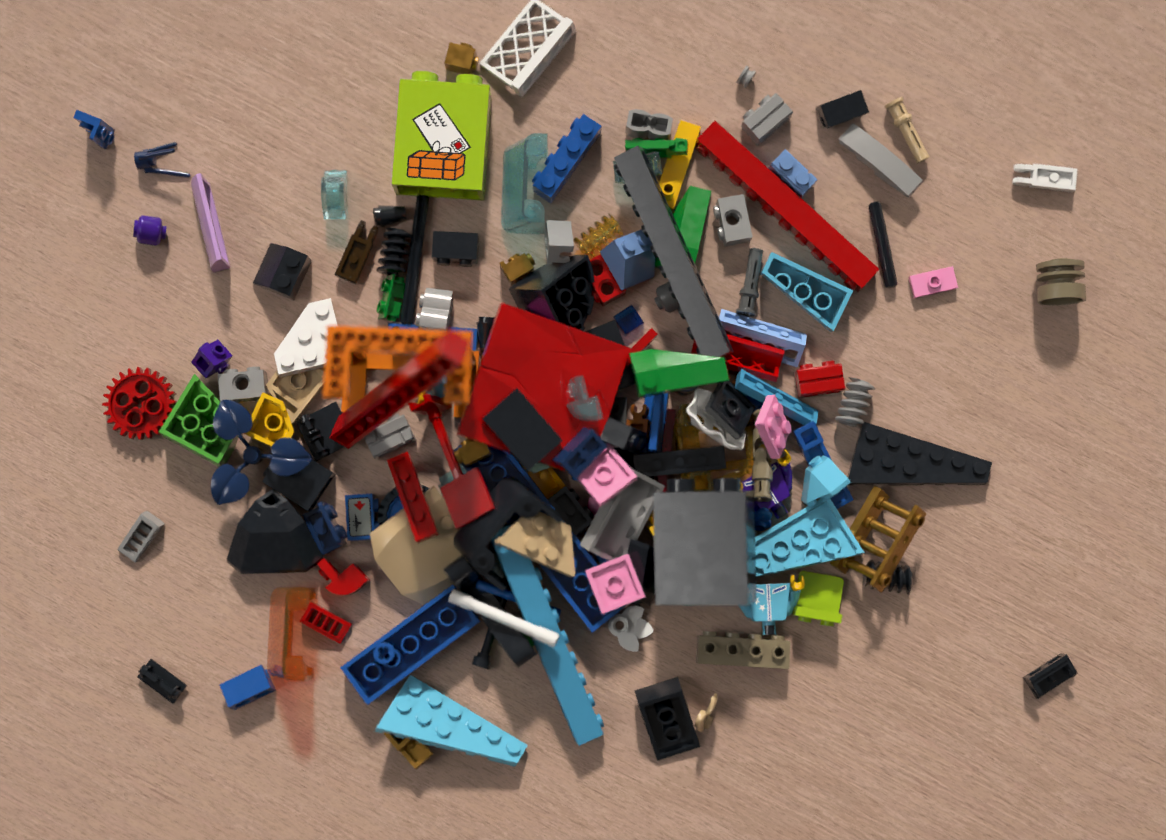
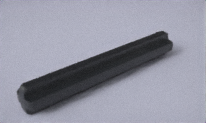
M872 202L868 207L884 284L886 288H892L897 286L898 282L881 202Z

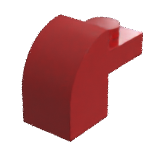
M323 558L317 564L321 568L318 571L326 581L329 579L332 581L325 588L337 595L356 593L370 581L356 563H352L341 574L326 558Z

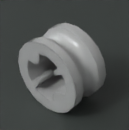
M746 66L736 83H742L743 87L747 88L756 71H750L749 67Z

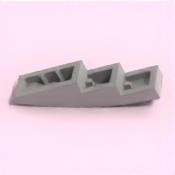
M854 123L839 138V143L856 154L859 161L874 170L877 177L909 198L923 183V180L903 161Z

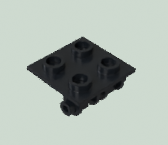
M337 402L310 415L305 414L300 417V420L296 421L315 461L344 448V446L329 438L338 416L342 414Z

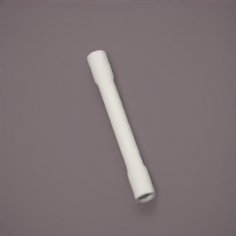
M453 589L448 600L450 603L479 613L525 633L549 646L555 647L560 635L555 632L538 627L496 609L456 589Z

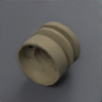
M1060 258L1038 263L1036 271L1042 274L1037 275L1036 279L1037 281L1047 283L1037 288L1038 304L1069 305L1086 301L1085 284L1075 282L1085 277V273L1080 271L1085 268L1084 261Z

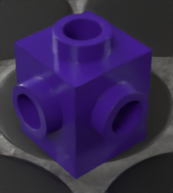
M217 339L210 344L208 342L204 343L198 349L191 363L205 378H208L215 373H223L229 367L227 363L233 355Z

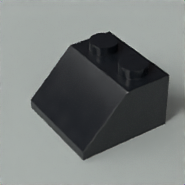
M270 243L253 284L294 301L312 260L308 255L299 251Z

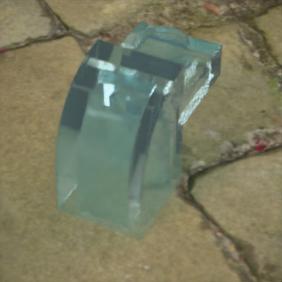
M347 170L325 171L324 177L321 178V202L324 219H346L348 208L346 195Z

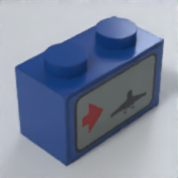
M373 493L345 495L347 541L371 540L370 533L380 526V523L376 521V512L380 508L379 498H375Z

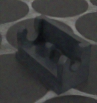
M862 90L815 107L823 127L827 128L869 113Z
M1060 653L1025 675L1023 679L1035 698L1039 699L1064 681L1078 674L1068 655Z

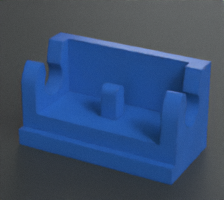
M259 665L219 684L228 708L233 710L239 709L276 691L271 677L263 665Z

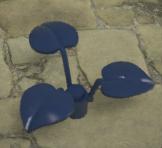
M222 400L214 415V430L219 437L226 440H232L238 435L239 439L246 446L243 452L245 462L237 469L230 464H224L216 469L211 479L212 497L218 505L236 502L244 498L249 491L250 485L248 477L240 473V471L249 464L256 465L261 463L263 458L272 459L270 462L272 472L280 476H289L304 469L311 462L312 456L298 441L292 438H280L274 442L271 447L272 454H264L259 447L251 446L241 434L247 433L252 429L253 421L250 413L235 401Z

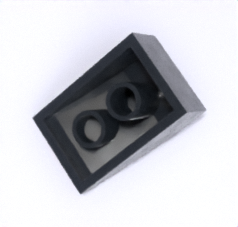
M678 677L634 690L657 761L701 747Z

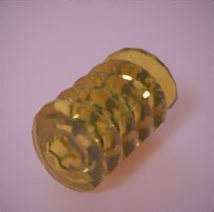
M608 213L609 218L602 216V223L599 221L594 222L595 229L589 226L587 228L588 234L582 232L580 234L582 240L577 237L573 239L583 255H590L594 258L596 257L594 250L600 252L602 244L605 246L609 244L608 239H616V233L624 236L620 225L611 214Z

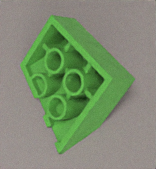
M195 374L159 431L164 438L218 467L227 463L239 438L237 435L232 440H226L216 434L213 427V419L220 401Z

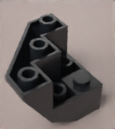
M272 489L255 500L238 522L226 560L240 574L304 573L316 566L323 559V556L302 517L286 498Z

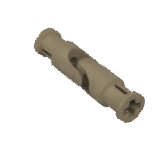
M761 409L753 412L754 417H756V420ZM755 426L753 430L754 464L752 468L754 501L769 502L772 500V495H770V483L773 481V470L770 464L772 459L767 449L759 448L764 443Z

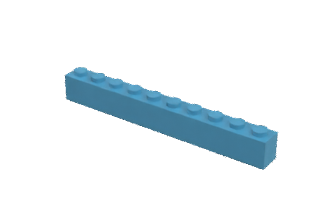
M510 522L503 525L493 537L491 543L524 621L560 635L555 647L542 643L533 637L531 638L577 745L580 746L604 735L601 729L604 727V723L600 714L595 715L593 707L596 706L591 693L587 694L585 691L586 680L582 672H577L575 665L578 664L574 652H569L566 646L569 643L565 631H560L557 623L561 621L557 611L550 608L548 602L552 600L547 588L542 589L540 581L543 578L538 567H533L531 559L495 544L496 539L505 534L514 523Z

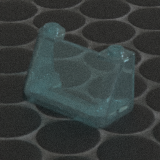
M546 133L531 134L508 146L504 151L501 224L503 229L509 233L545 234L544 207L537 200H527L528 169H536L541 159L548 158V134Z

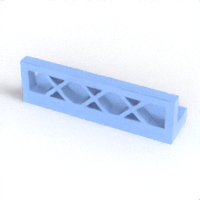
M721 309L719 319L724 330L730 331L736 337H751L754 342L762 344L771 343L776 348L784 349L785 351L788 349L798 351L795 359L786 357L784 354L781 362L798 367L806 345L807 334Z

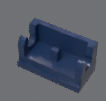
M584 427L552 460L564 469V473L577 479L608 446L594 430Z

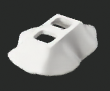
M695 389L694 399L687 407V413L691 417V424L722 446L742 451L745 441V430L742 437L737 440L734 439L705 411L713 393L704 389ZM697 414L704 419V426L696 417ZM713 425L717 427L721 433L713 431Z

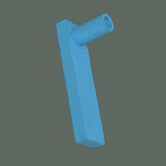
M743 369L737 374L735 388L745 397L749 395L764 403L766 396L775 395L783 407L784 415L802 425H806L811 421L817 424V409Z

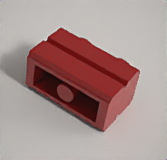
M835 361L822 362L820 367H813V364L800 365V369L794 372L798 398L845 391L842 364H835Z

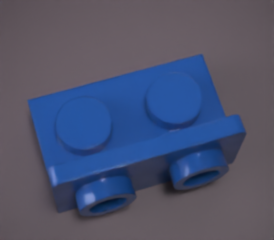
M76 110L73 118L80 123L79 126L86 129V132L90 133L89 139L101 148L107 149L108 145H111L114 140L115 129L100 118Z

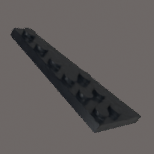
M864 422L860 427L847 478L851 481L848 485H985L988 482L992 462Z

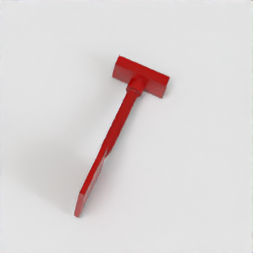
M425 393L422 395L424 398L423 403L411 402L408 405L411 412L427 416L429 422L434 427L454 478L453 481L441 487L440 490L455 528L460 529L492 511L495 507L479 467H475L465 474L461 470L441 420V414L451 409L452 405L445 404L444 398Z

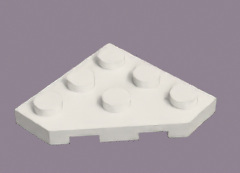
M331 298L309 303L274 353L279 377L325 367L327 325L337 326Z

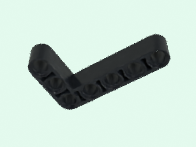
M462 555L443 569L449 579L462 593L506 612L495 595L476 588L478 580H484ZM479 614L517 668H520L537 655L522 632Z

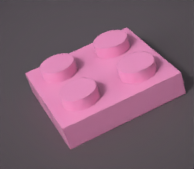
M768 395L763 403L755 426L771 459H778L791 433V424L786 419L783 407L778 402L776 396Z
M609 443L606 444L608 447L577 478L600 507L637 480L635 473Z
M628 554L585 571L602 614L645 597Z

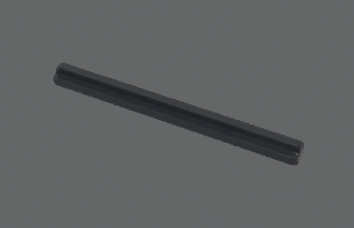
M417 195L401 324H413L429 197L426 195Z

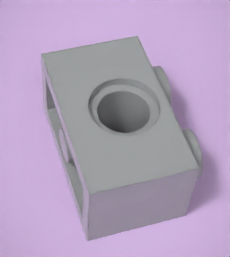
M744 194L717 199L716 206H713L715 219H719L720 227L717 228L719 240H723L724 246L750 242L752 232ZM733 216L737 219L738 223L736 225H729L726 218Z
M248 367L247 371L238 372V369L224 370V374H218L220 401L259 400L262 392L269 395V390L266 386L268 383L267 372L260 370V367ZM247 379L249 382L248 387L240 390L239 382Z

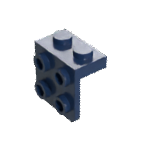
M321 501L318 503L319 507L302 516L322 556L347 544L345 540L347 532L343 525L340 526L335 518L338 517L334 506Z

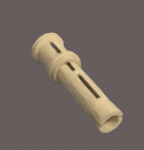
M900 97L885 105V108L889 109L894 119V126L899 127L918 164L930 156L911 122L912 115L907 112L903 104V97Z

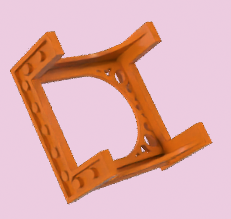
M327 325L323 398L342 399L341 412H345L366 395L367 369L397 371L448 330ZM454 331L470 342L462 365L445 377L444 403L454 404V418H462L466 404L469 405L470 391L479 367L480 352L472 350V331Z

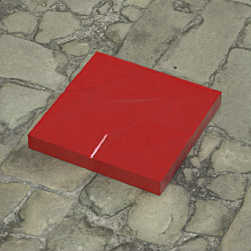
M500 303L470 391L469 405L466 404L456 435L511 453L485 424L482 418L513 390L518 388L563 440L538 463L564 471L552 459L584 427L594 430L599 437L601 436L631 348L517 307Z

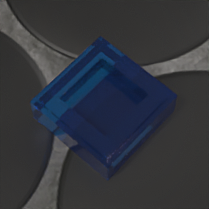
M632 304L613 316L625 336L644 324V321Z

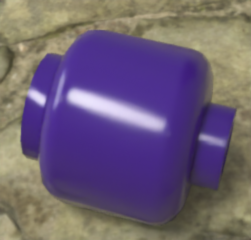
M142 215L139 217V220H135L133 237L140 244L157 246L161 239H165L167 226H162V219L159 217Z

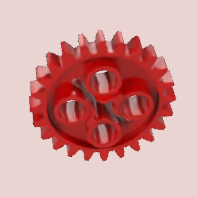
M137 367L136 373H134L132 369L128 368L127 376L120 372L121 379L112 378L115 385L113 387L106 386L111 392L110 394H103L108 399V402L102 403V406L109 409L103 414L111 416L107 423H116L113 430L119 431L121 429V436L125 437L129 432V439L134 440L136 434L139 440L144 439V434L147 438L152 439V432L160 435L159 428L163 426L171 413L172 405H176L177 401L171 399V397L176 395V392L169 391L173 385L171 383L164 384L167 377L162 376L159 378L160 372L154 371L151 375L150 368H146L143 373L142 368ZM143 383H147V392L141 394L139 391L140 386ZM155 392H157V395L155 397H151ZM128 395V403L122 406L120 403L121 397ZM139 399L143 400L141 408L137 407ZM158 401L160 408L157 412L153 413L151 406L154 402ZM125 410H129L126 415H123ZM139 413L141 417L140 422L134 425L132 417Z

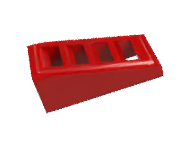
M310 602L299 621L339 644L342 643L352 625L315 602ZM314 610L319 611L313 622L309 621ZM324 614L326 618L320 627L317 624ZM332 618L335 621L330 630L327 631L325 629ZM339 623L343 624V626L339 631L338 635L336 636L333 633L335 632Z

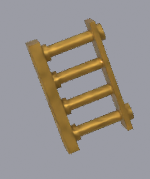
M874 486L849 529L862 549L883 559L881 565L876 571L855 561L856 556L834 560L829 564L843 574H846L848 569L851 568L871 578L870 585L882 593L884 588L889 585L893 572L917 530L924 524L927 514L918 505H914L910 512L888 502L890 497L881 488ZM882 510L891 512L906 520L900 531L877 521ZM872 529L895 539L889 551L866 541Z

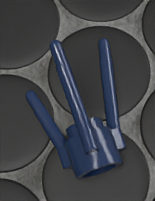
M176 142L134 153L136 168L144 169L145 174L158 173L190 177V173L153 168L157 163V156L175 152V149L171 147L177 146Z

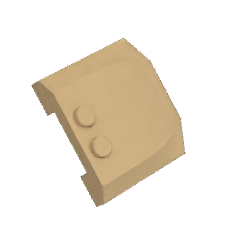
M432 486L424 494L439 532L438 536L418 544L415 541L404 508L370 533L373 555L377 564L403 596L423 605L453 585V582L443 569L462 555L455 548L453 542L454 535L459 529L455 528L445 500L435 486Z

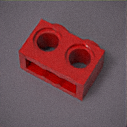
M599 254L590 259L592 267L599 266L603 271L598 276L594 275L595 283H592V297H594L595 302H600L603 307L625 295L627 290L621 291L602 255ZM604 285H609L614 291L610 295H605L602 293L601 288Z

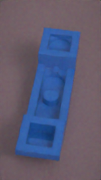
M814 421L793 431L808 466H810L809 462L817 456L824 455L831 459ZM847 486L830 497L836 509L854 500Z

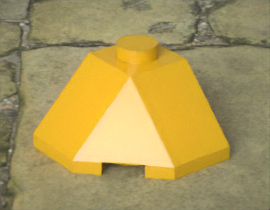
M262 392L251 415L253 421L252 429L243 434L272 447L274 442L280 438H292L295 431L284 402Z

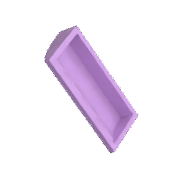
M198 173L191 180V188L212 272L229 269L230 264L211 186L204 176Z

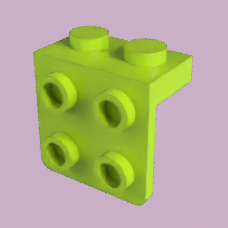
M801 571L797 582H800L803 576L805 586L800 592L798 603L792 615L798 616V621L811 623L812 619L821 620L820 625L834 627V623L841 624L842 614H839L844 580L841 577Z

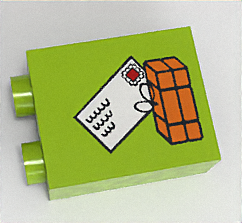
M415 71L412 73L411 79H400L392 186L396 195H426L434 198L484 201L492 98L490 85L482 84L483 79L480 76L460 74L456 76V82L438 81V75L433 72Z

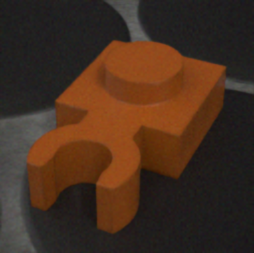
M632 404L630 412L633 415V419H628L626 424L647 433L646 443H649L651 422L645 419L649 414V407L643 404L642 411L637 413V407Z

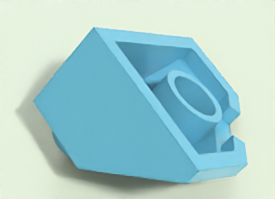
M824 455L817 456L809 462L810 466L805 469L801 501L808 507L813 506L817 503L816 499L824 497L828 499L834 496L851 481L830 458Z

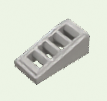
M148 511L141 513L117 550L136 563L165 523ZM141 528L143 531H145V532L148 533L149 535H148V536L144 535L143 533H141V532L139 531V529ZM135 536L138 539H140L143 542V544H140L138 541L133 539V537ZM128 543L137 548L138 551L135 552L130 547H128Z

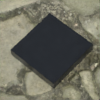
M729 381L717 384L705 411L737 440L742 437L755 406Z

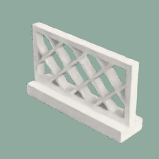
M531 0L479 64L511 87L517 95L523 97L576 32L574 22L567 17H562L539 0ZM534 6H537L542 10V16L530 18V11ZM556 19L560 22L556 28L547 29L546 20ZM543 21L544 30L532 32L531 23ZM521 24H528L529 33L517 34L516 28ZM545 35V42L542 45L533 46L532 37ZM518 39H530V47L518 49ZM514 40L515 49L503 51L502 45L506 41ZM531 52L532 58L528 62L520 63L519 54ZM516 54L517 64H504V56ZM501 57V66L491 67L488 65L492 58ZM517 69L518 75L511 81L506 77L505 70Z

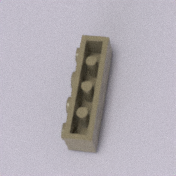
M703 631V636L697 635V664L789 669L791 641L785 640V636L771 635L770 640L762 639L760 634H748V638H739V633H726L725 637L716 636L717 632Z

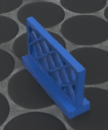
M668 393L646 397L644 400V404L649 407V414L645 419H648L651 424L649 443H646L644 449L639 453L661 452Z

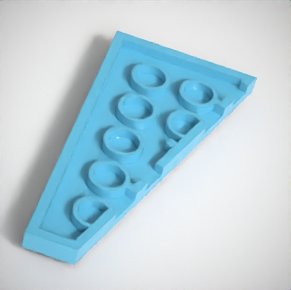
M824 497L818 500L815 505L802 509L755 537L756 577L864 554V551L831 499H825Z
M412 675L408 677L374 731L395 734V737L402 739L404 737L415 739L418 743L454 751V749L466 752V755H478L486 757L490 761L514 767L528 746Z

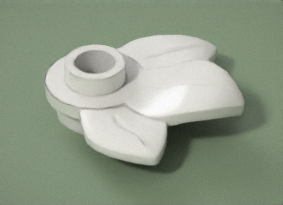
M627 607L622 614H616L610 618L608 623L610 632L618 637L620 646L632 652L639 650L638 639L653 633L651 625L644 619H641L644 611L642 607ZM617 621L624 623V627L621 630L615 627Z

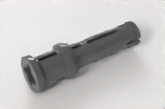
M749 249L744 287L739 291L741 298L739 308L736 309L737 314L747 317H754L756 315L754 308L756 298L759 297L757 284L764 252L762 249Z

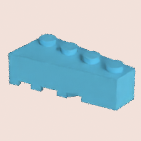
M773 252L769 254L760 273L830 332L835 330L853 290Z

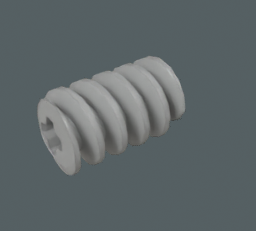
M849 377L852 382H848L846 387L850 391H845L843 395L847 399L841 400V405L845 408L838 409V413L842 416H837L835 420L847 426L857 427V424H864V421L859 416L867 415L862 410V407L870 406L865 399L873 397L868 393V390H875V387L866 381Z

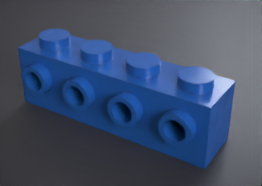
M585 114L580 119L576 118L570 126L571 132L567 137L564 135L557 144L559 149L555 154L551 153L544 163L546 165L542 172L538 171L532 179L534 183L533 192L549 203L553 202L601 134L602 126Z

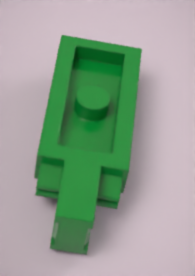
M634 138L625 141L626 151L638 145L644 149L647 158H672V155L688 154L687 139L665 140L663 138H656L654 140Z

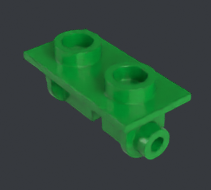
M395 274L386 276V279H383L381 291L383 292L382 300H379L376 310L379 313V320L388 317L387 321L396 322V318H399L402 303L394 301V298L403 299L405 289L404 278L396 277L394 280Z

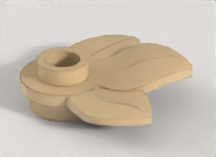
M716 693L711 697V703L707 711L701 710L697 716L694 726L700 732H703L704 729L709 730L714 717L711 716V713L718 701Z

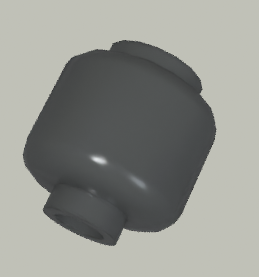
M668 281L656 289L657 297L654 300L660 310L664 308L668 313H672L680 305L677 298L673 299L668 288L671 285Z

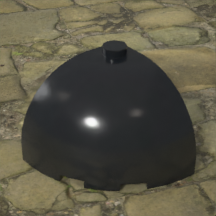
M588 255L568 256L570 257L569 262L546 264L532 271L509 288L519 309L584 331L587 316L591 315L593 309L592 283H595Z

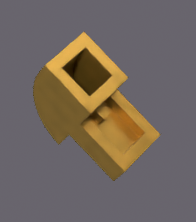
M384 733L393 746L403 754L416 770L434 755L426 744L418 743L415 739L407 737L402 739L395 737V734Z

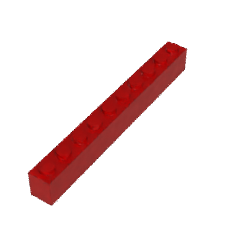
M714 120L697 138L695 144L697 151L703 157L708 156L713 161V165L717 170L727 173L730 176L729 180L735 186H741L746 191L745 194L749 199L759 202L762 205V210L769 216L773 215L779 221L778 224L782 229L791 231L795 235V240L800 245H806L812 250L811 254L818 261L823 260L833 275H839L845 280L844 284L847 288L859 292L880 270L718 122Z
M449 329L339 415L329 438L347 449L352 447L460 367L470 342L459 333Z

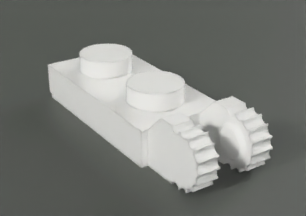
M1041 164L1014 165V171L1022 173L1031 172L1030 178H1013V185L1074 192L1076 190V168Z

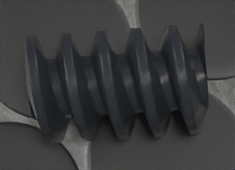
M386 228L388 232H385L383 237L387 240L382 242V246L386 249L380 251V255L384 258L378 260V263L382 266L377 268V272L388 276L395 274V277H400L398 273L405 272V269L400 267V264L407 263V260L401 257L402 255H409V252L403 249L405 246H410V243L405 241V238L412 237V234L401 229Z
M869 560L866 566L877 571L882 562H877L875 565L873 560ZM900 564L897 565L888 585L889 592H892L893 587L896 586L898 593H901L903 587H905L906 594H910L912 573L909 566L905 565L902 569ZM863 575V588H865L867 582L870 583L872 580Z

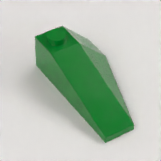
M690 186L673 212V216L695 263L711 191ZM655 258V268H659L661 262L659 258Z
M656 349L629 354L639 399L729 381L725 359L722 357Z

